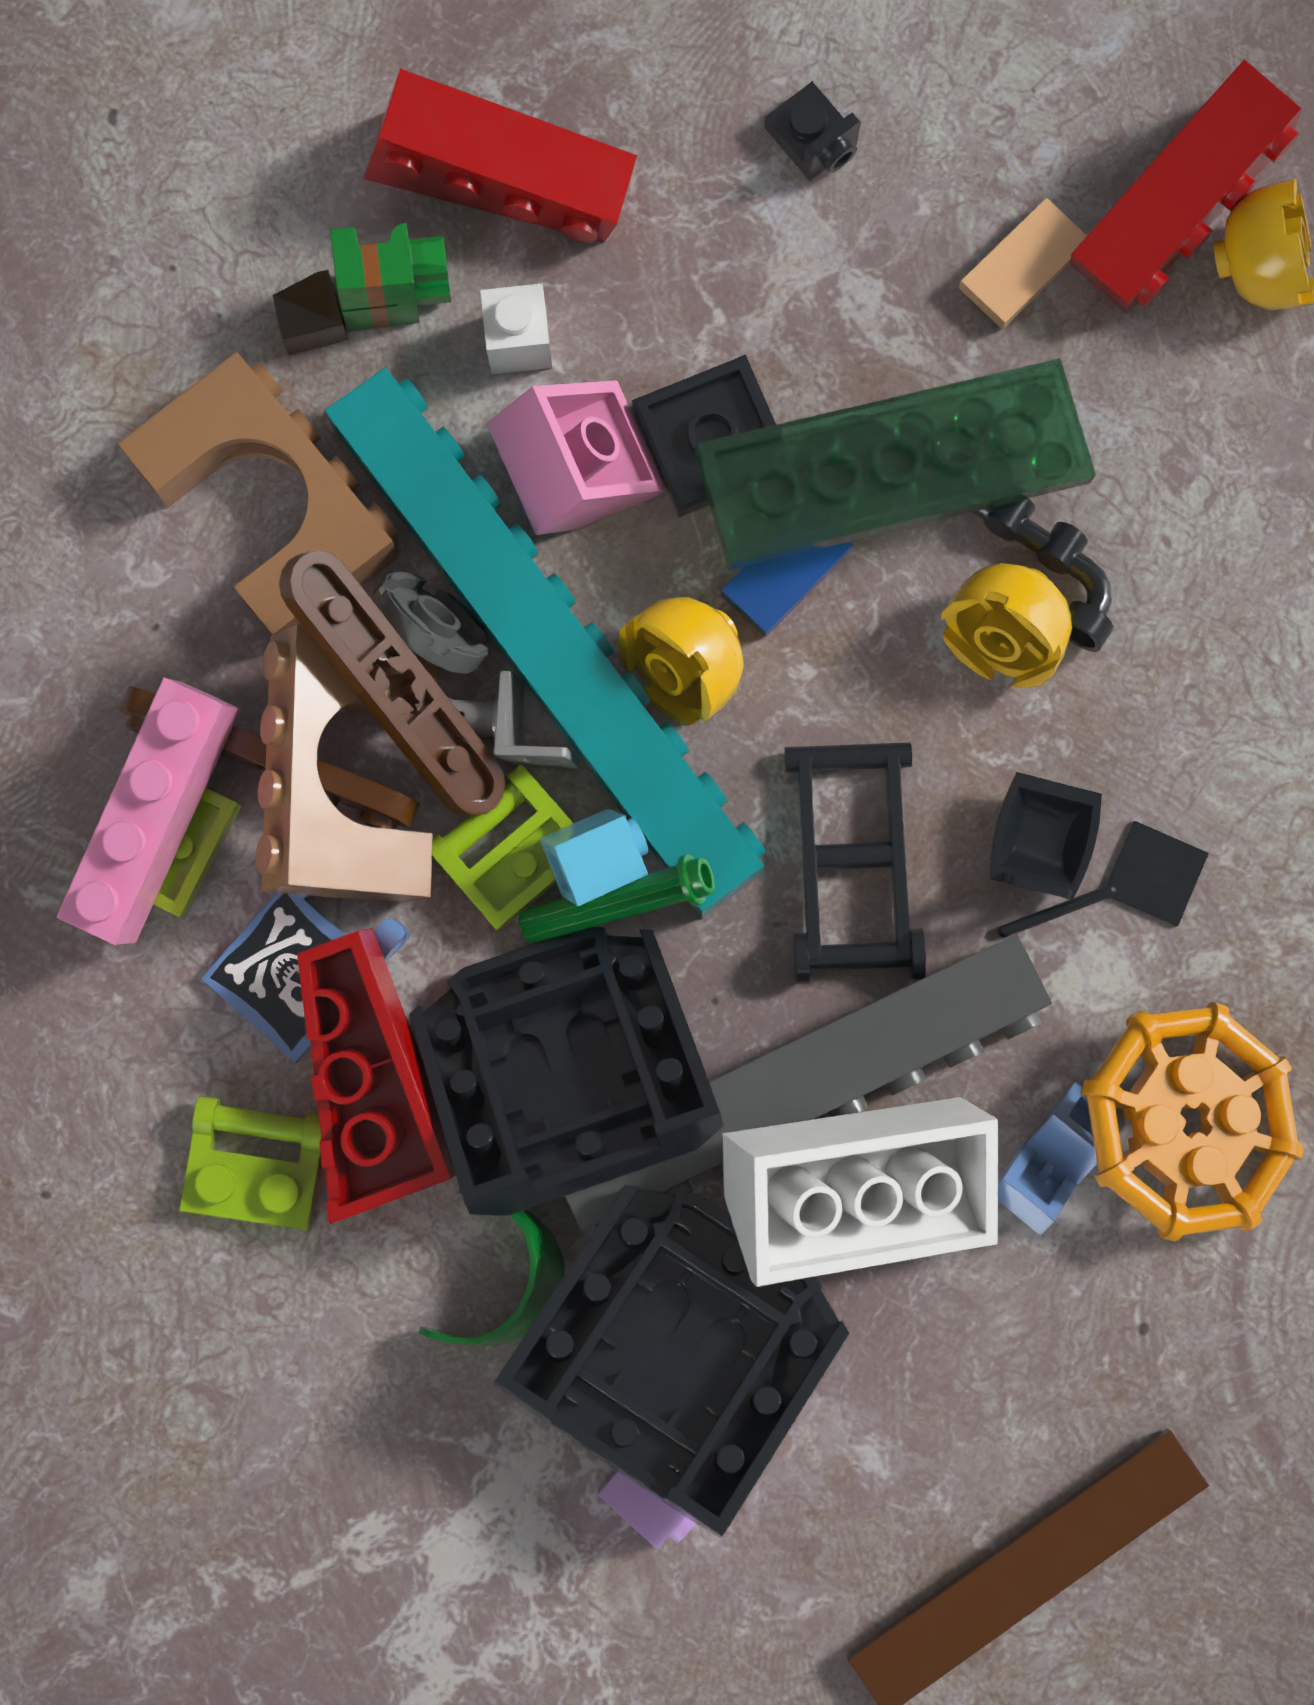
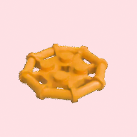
M1211 1002L1205 1008L1148 1014L1144 1010H1138L1126 1018L1127 1028L1093 1078L1083 1081L1081 1095L1086 1097L1088 1101L1098 1168L1093 1173L1099 1187L1108 1186L1157 1227L1160 1238L1176 1242L1183 1235L1240 1228L1247 1232L1261 1224V1212L1295 1160H1302L1304 1145L1298 1143L1287 1073L1292 1067L1286 1056L1277 1057L1230 1016L1229 1009L1225 1005ZM1196 1035L1191 1055L1168 1057L1161 1044V1039ZM1219 1041L1251 1067L1253 1071L1240 1078L1216 1058ZM1141 1054L1147 1066L1130 1092L1124 1091L1119 1085ZM1262 1086L1270 1136L1257 1133V1127L1261 1121V1111L1258 1103L1252 1098L1251 1093ZM1115 1107L1123 1109L1125 1121L1131 1120L1133 1137L1128 1138L1129 1150L1122 1153ZM1183 1107L1188 1110L1195 1108L1198 1110L1202 1121L1200 1132H1192L1186 1136L1182 1131L1186 1124V1120L1180 1115ZM1251 1150L1267 1154L1242 1191L1234 1176ZM1140 1164L1165 1185L1163 1198L1132 1173L1136 1166ZM1213 1185L1222 1202L1220 1204L1187 1208L1185 1205L1189 1188Z

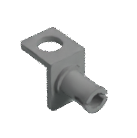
M500 672L499 694L495 701L452 700V698H449L479 738H494V755L508 766H519L521 764L523 767L578 768L579 758L568 748L520 746L524 683L513 672Z

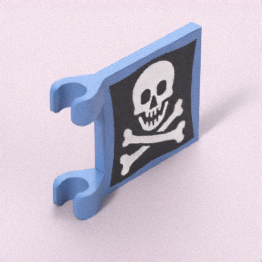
M275 893L201 979L292 1061L298 1063L311 1048L306 1034L297 954L345 936V934L307 901L311 895ZM391 918L384 919L374 930L385 962L404 945L410 935L408 929L403 924Z

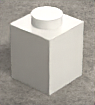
M543 283L480 290L486 350L491 375L552 368Z

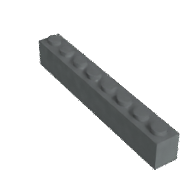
M1015 934L710 1081L709 1083L719 1107L724 1127L695 1151L574 1192L565 1197L581 1231H585L593 1226L595 1228L598 1226L624 1185L637 1186L640 1190L674 1194L676 1191L693 1193L694 1191L688 1180L712 1169L717 1180L724 1178L723 1133L813 1120L829 1113L830 1117L858 1113L868 1108L864 1095L882 1086L887 1085L893 1096L926 1080L927 1078L922 1067L942 1057L945 1058L949 1068L984 1052L979 1040L1000 1029L1003 1030L1007 1040L1042 1024L1037 1012L1053 1003L1018 934Z

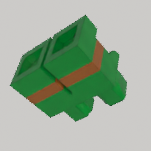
M405 222L392 230L389 242L359 245L355 227L330 229L336 286L347 332L420 323L418 306L451 302L443 236L409 240L407 223Z

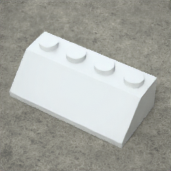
M961 1097L723 1133L724 1198L751 1282L756 1286L998 1244V1119Z

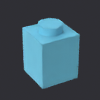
M609 808L539 839L562 897L577 906L648 875L641 857L648 854V846L639 825L633 818L627 820L625 815Z

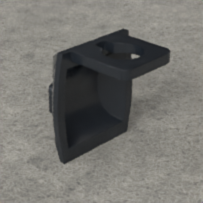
M1016 772L1003 800L996 823L991 852L990 879L1073 900L1083 881L1096 844L1100 824L1102 794Z

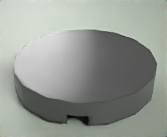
M394 572L386 575L375 590L372 601L410 650L428 662L450 672L468 674L475 671L488 655L489 648L484 645L488 640L486 632L472 612L448 592L445 593L440 589L434 596L422 589L426 581L418 575L406 572Z

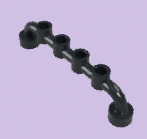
M848 418L835 423L825 433L810 431L796 450L795 457L805 470L823 481L835 482L850 462V455L845 449L847 445L863 443L879 452L880 457L888 466L898 472L912 473L929 484L936 496L945 503L955 507H965L982 518L986 527L998 537L1008 541L1016 540L1036 553L1040 563L1049 570L1062 575L1068 574L1078 580L1087 592L1086 602L1072 601L1068 606L1072 623L1070 642L1084 650L1098 652L1112 633L1114 626L1107 617L1112 604L1111 584L1104 570L1091 558L1082 553L1088 544L1086 536L1078 528L1066 522H1057L1049 532L1030 520V516L1035 511V505L1025 494L1016 489L1005 488L998 498L977 486L983 476L982 470L969 458L960 454H953L947 463L943 464L924 452L931 440L928 434L918 425L902 420L892 431L883 424L868 418Z

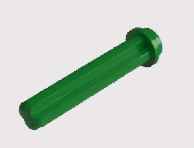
M686 854L679 857L676 866L648 873V875L580 906L573 904L565 898L529 907L519 914L518 923L522 929L524 939L533 944L684 901H688L693 906H698L705 902L706 896L714 894V875L708 861L704 857L695 859L691 854Z

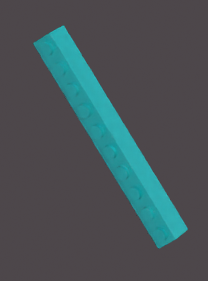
M384 367L325 409L333 431L464 605L480 622L486 634L620 812L625 815L627 820L633 818L637 822L645 837L648 849L663 869L676 866L679 857L686 854H691L695 859L704 857L708 861L715 880L714 894L706 896L705 902L702 905H691L700 918L703 919L762 875L764 864L759 857L766 853L765 848L745 822L735 827L720 808L728 801L712 777L707 772H703L697 777L682 758L689 753V749L674 727L668 721L660 727L645 709V706L651 703V699L631 672L626 673L622 677L607 659L614 651L598 627L593 622L583 627L569 609L576 604V601L560 577L553 573L546 578L532 559L539 555V552L519 524H515L509 529L495 510L501 507L502 504L488 482L481 475L471 480L459 464V461L465 455L450 432L444 426L436 432L422 415L428 409V406L408 378L398 383L389 370Z

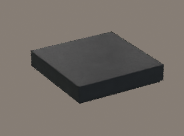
M746 354L631 400L634 414L679 517L788 474L794 469L793 461Z

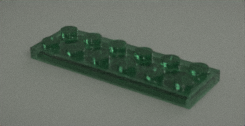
M1061 358L697 443L695 449L728 570L1090 484L1096 477Z

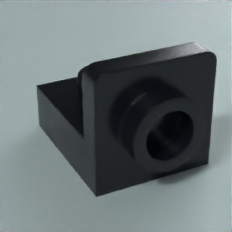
M813 81L765 117L764 128L809 181L825 169L829 173L838 171L857 152L856 146L861 121L853 112L844 118Z

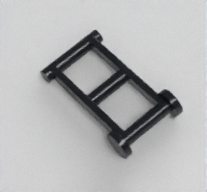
M911 742L784 747L785 772H798L806 933H794L793 936L796 984H809L810 971L909 967L911 980L924 979L926 974L924 932L922 928L910 929L900 770V768L912 767ZM885 768L890 842L816 845L812 771ZM891 867L895 942L821 945L817 870Z

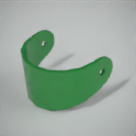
M528 1210L511 1214V1217L525 1236L530 1255L528 1287L517 1310L498 1329L476 1338L463 1337L420 1326L418 1333L446 1343L499 1346L523 1339L564 1277L565 1262L554 1234L534 1213Z

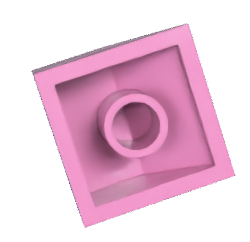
M617 380L532 386L486 423L535 535L581 529L659 496L666 490Z

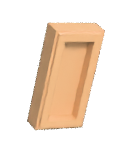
M1046 198L961 280L959 289L1003 330L1071 264V253L1087 235Z

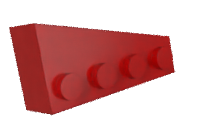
M1244 59L1071 253V265L1125 313L1137 302L1146 307L1170 280L1165 272L1181 255L1187 260L1191 258L1213 232L1209 225L1225 208L1231 212L1234 206L1255 186V176L1270 161L1276 163L1296 141L1300 133L1295 127L1302 108Z

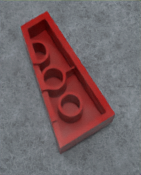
M400 68L384 110L363 179L558 230L565 236L579 242L593 243L599 241L604 243L618 224L637 155Z
M373 928L358 930L298 953L307 1039L310 1040L314 1075H311L314 1101H317L322 1139L319 1141L322 1168H325L329 1198L326 1201L328 1223L330 1225L448 1181L455 1177L456 1174L423 1060Z

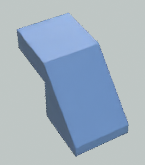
M1074 1082L1014 1155L998 1179V1201L1040 1236L1056 1220L1076 1185L1097 1165L1088 1101L1086 1097L1081 1095L1082 1086L1077 1082ZM1117 1116L1118 1128L1120 1132L1123 1125L1125 1124V1121H1123L1119 1116Z

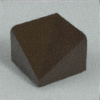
M328 269L316 272L273 295L280 333L288 355L348 340L334 284Z

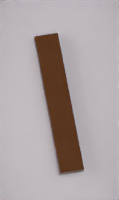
M1166 1428L846 1657L878 1705H903L1209 1487V1484L1173 1432Z

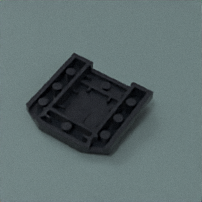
M590 927L533 943L462 968L447 981L450 990L424 1012L419 1005L409 1014L462 1198L470 1215L509 1216L695 1151L724 1127L719 1107L653 930L639 929L641 937L607 935L605 927Z
M624 1185L494 1381V1386L523 1408L683 1516L722 1538L848 1337L849 1331L843 1321H839L824 1296L821 1290L822 1286L816 1276L763 1286L753 1284L730 1214L701 1195L676 1191L674 1194L640 1190L637 1186Z

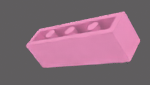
M163 678L56 918L113 945L137 942L240 713V708L184 682Z

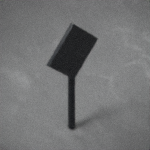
M1134 821L1106 886L1075 897L1073 900H1067L1004 924L998 928L997 933L1000 937L1006 938L1108 898H1113L1177 927L1209 853Z

